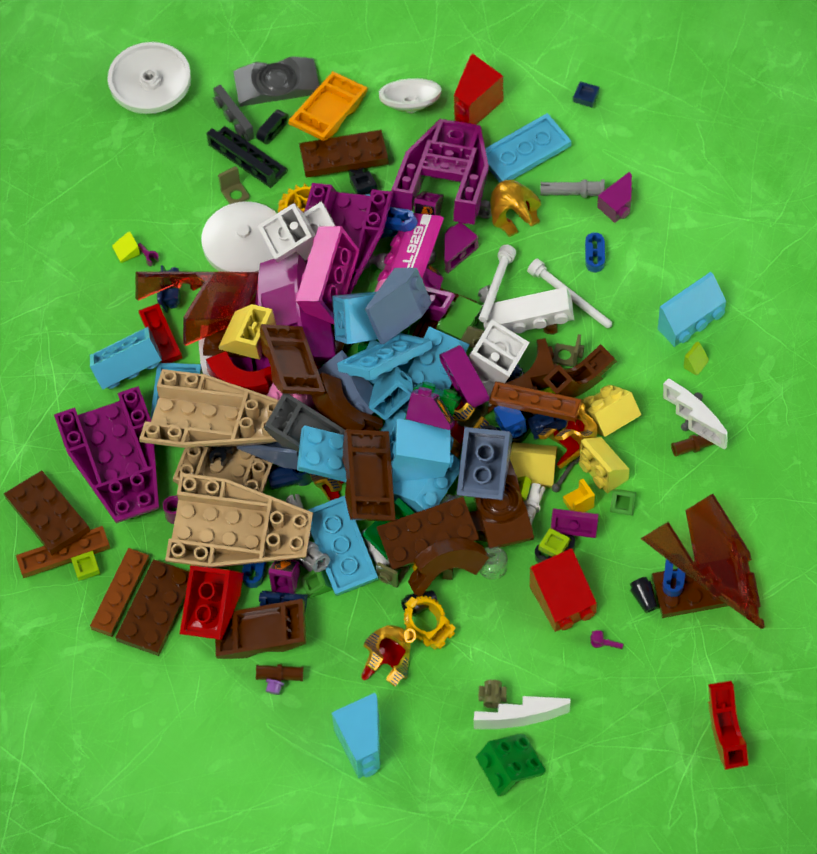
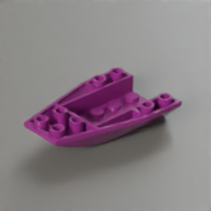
M312 183L305 211L322 202L334 224L342 226L360 250L347 294H351L383 234L393 192L372 189L371 195L368 196L337 192L332 185Z
M296 251L280 262L271 259L260 263L255 305L272 309L276 325L302 326L315 364L317 366L325 364L336 355L332 324L305 313L296 302V294L299 291L302 275L307 265L305 260ZM263 354L260 360L252 358L254 371L270 366L268 358Z
M139 386L119 392L118 402L77 415L75 408L54 414L68 456L115 523L159 509L154 444L139 441L144 423L151 422Z

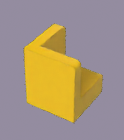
M584 479L579 480L578 489L563 496V502L570 511L587 512L594 508L595 494Z

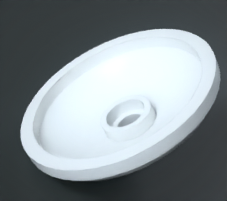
M426 79L394 81L385 85L379 91V99L382 103L390 108L408 113H414L432 105L441 96L440 85Z

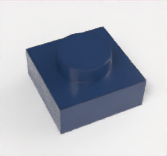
M580 81L573 96V102L593 108L600 87Z

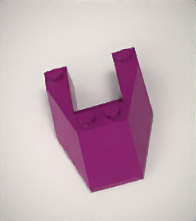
M439 119L405 152L391 189L393 192L391 207L413 211L414 200L419 194L425 176L461 182L454 202L453 221L474 225L479 212L489 168L481 125Z

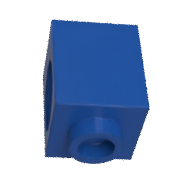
M502 406L494 408L495 420L501 431L511 432L512 438L519 437L527 432L525 418L520 410Z

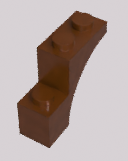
M546 338L537 340V358L532 367L519 378L505 384L534 390L549 387L543 379L558 365L557 363L553 364L552 346L547 345Z

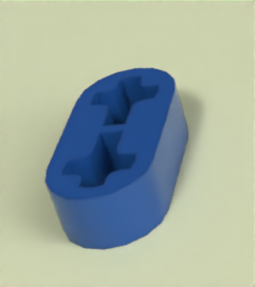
M390 207L384 228L408 232L417 226L418 221L411 210Z
M594 232L588 234L585 239V265L589 271L595 273L602 271L605 266V240L601 234ZM592 241H597V249H593ZM593 256H597L598 264H593Z
M680 553L669 554L665 563L663 591L670 597L679 596L684 588L687 562L685 556ZM674 561H679L677 571H673ZM672 578H676L675 589H672L670 585Z
M266 562L243 564V583L247 587L256 588L262 584ZM253 569L255 570L256 577L253 580H249Z

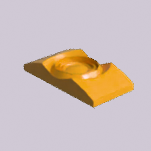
M332 71L288 120V124L325 141L337 133L348 115L356 111L365 97L368 88Z

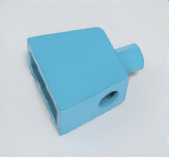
M397 366L392 371L387 372L373 386L369 409L386 421L410 399L411 393L414 391L411 377Z

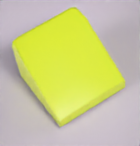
M131 232L126 233L112 245L120 263L140 255L139 247Z

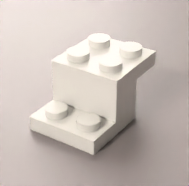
M322 202L304 213L293 203L259 224L258 228L274 259L280 262L296 251L305 261L308 260L318 227L336 225Z
M492 319L468 356L489 398L495 381L501 383L507 381L530 343Z

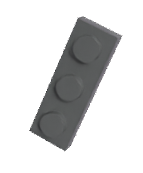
M221 84L214 87L215 97H213V101L217 108H222L226 120L234 124L235 131L240 137L243 136L248 142L253 140V126Z

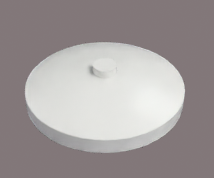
M159 42L140 43L125 49L114 59L108 72L109 89L116 102L130 111L144 114L162 112L176 105L186 95L191 82L189 64L184 55L176 48Z
M237 202L216 211L208 219L202 232V247L207 261L217 271L228 276L247 278L259 275L260 263L274 258L258 225L277 213L271 208L256 202Z

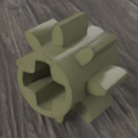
M487 680L484 682V686H479L478 701H483L484 707L494 709L498 708L501 702H506L507 687H502V682Z

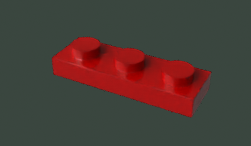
M159 303L139 310V316L144 327L150 328L160 351L162 360L160 363H172L182 359V354Z

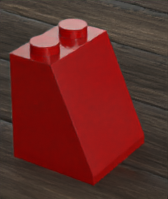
M472 53L454 93V120L477 125L503 102V75Z
M572 548L530 567V589L555 632L567 630L574 623L580 620H589L596 614V600Z

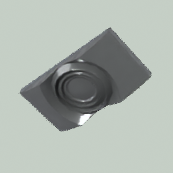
M288 57L279 62L269 64L254 62L233 71L239 107L311 96L319 87L314 58Z
M282 393L264 426V429L279 444L299 452L301 429L304 425L344 435L345 429L290 394Z

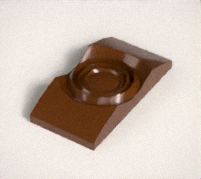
M261 324L260 339L262 352L269 360L272 382L276 388L284 394L324 395L325 389L303 327Z
M346 429L344 431L342 460L346 470L345 500L350 520L395 521L389 431Z
M509 460L503 500L474 497L489 550L534 540L528 511L520 492L516 473Z
M303 599L234 611L222 640L215 639L217 659H241L263 652H285L306 644L305 602Z

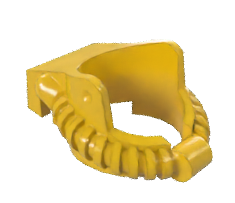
M420 596V598L416 597L415 599L411 597L405 603L407 607L404 613L406 629H413L416 632V639H419V641L423 640L426 647L431 646L434 650L437 648L441 649L445 644L444 640L447 637L450 639L455 634L454 630L456 627L453 624L450 625L449 619L445 617L446 614L443 612L442 605H439V602H436L434 598ZM416 605L429 606V610L437 620L436 629L426 632L417 628L412 620V609Z

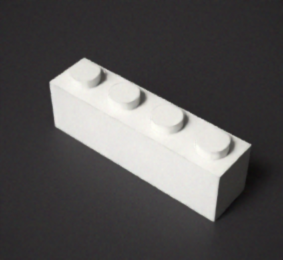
M567 287L495 302L493 303L488 320L484 322V329H486L491 319L514 333H523L526 330L535 328L542 329L553 324H564L574 320L572 297Z

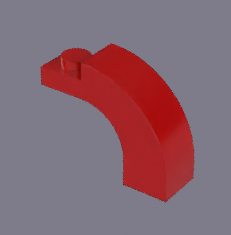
M226 351L206 359L207 371L211 377L266 396L269 393V387L273 384L271 366L258 371H244L232 363Z
M732 681L708 684L710 719L723 767L726 770L749 766L747 744L741 734L737 718L734 684Z

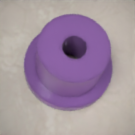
M266 679L268 683L266 692L279 695L281 686H284V683Z

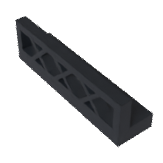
M226 126L218 132L211 128L206 133L210 147L269 188H272L287 173V168ZM226 134L227 136L232 138V141H230L224 135ZM257 157L261 158L263 160V163L259 161ZM271 168L277 169L278 172L275 174V171L272 170Z

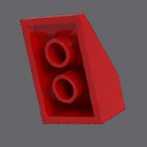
M190 565L180 634L222 640L240 598L244 573Z

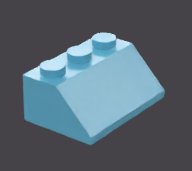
M709 272L660 306L658 330L674 347L679 343H685L692 334L704 330L708 323L714 319L718 320L724 315L726 299L712 272Z
M146 327L91 354L90 368L103 390L107 387L108 389L116 387L120 384L119 381L125 378L132 379L139 375V371L145 368L149 370L158 366L162 360L149 327Z
M450 452V455H453V464L451 469H447L444 477L393 482L394 500L400 498L414 513L439 505L458 476L461 461Z

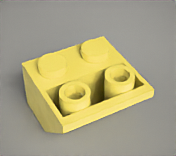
M251 304L235 311L221 340L219 349L260 360L263 354L260 326L261 324L276 325L272 309Z
M613 385L604 386L596 395L588 396L582 400L586 406V413L597 424V434L604 437L641 416L632 392Z
M602 437L584 438L581 440L579 465L585 473L588 472L593 477V481L599 489L603 488L608 494L629 480L630 469Z

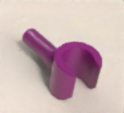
M141 243L137 244L146 257L148 266H152L150 258H155L159 262V255L156 251H148Z
M592 631L590 640L593 647L611 646L619 649L623 648V643L604 639L602 631Z

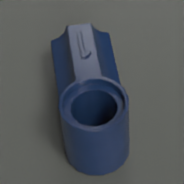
M281 466L272 468L268 477L271 490L293 484L306 486L312 482L310 473H298L297 469Z

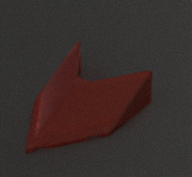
M136 272V299L139 301L171 286L179 289L183 283L190 284V289L193 291L201 288L183 319V344L187 346L228 328L234 312L249 306L257 293L259 272Z
M714 494L709 495L685 510L695 561L692 560L669 522L640 538L760 629L765 628L764 620L758 614V608L761 605L755 575L753 572H750L748 563L751 561L750 551Z

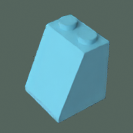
M377 292L332 296L335 340L345 344H353L378 339L365 311L366 306Z
M397 418L389 438L393 482L444 477L447 469H451L453 464V455H450V450L453 447V437H450V430Z
M375 693L332 712L334 731L358 778L363 776L370 777L380 769L379 711Z

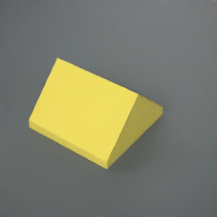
M513 442L510 461L517 478L527 476L532 480L530 486L532 483L541 484V487L552 488L554 484L557 446Z

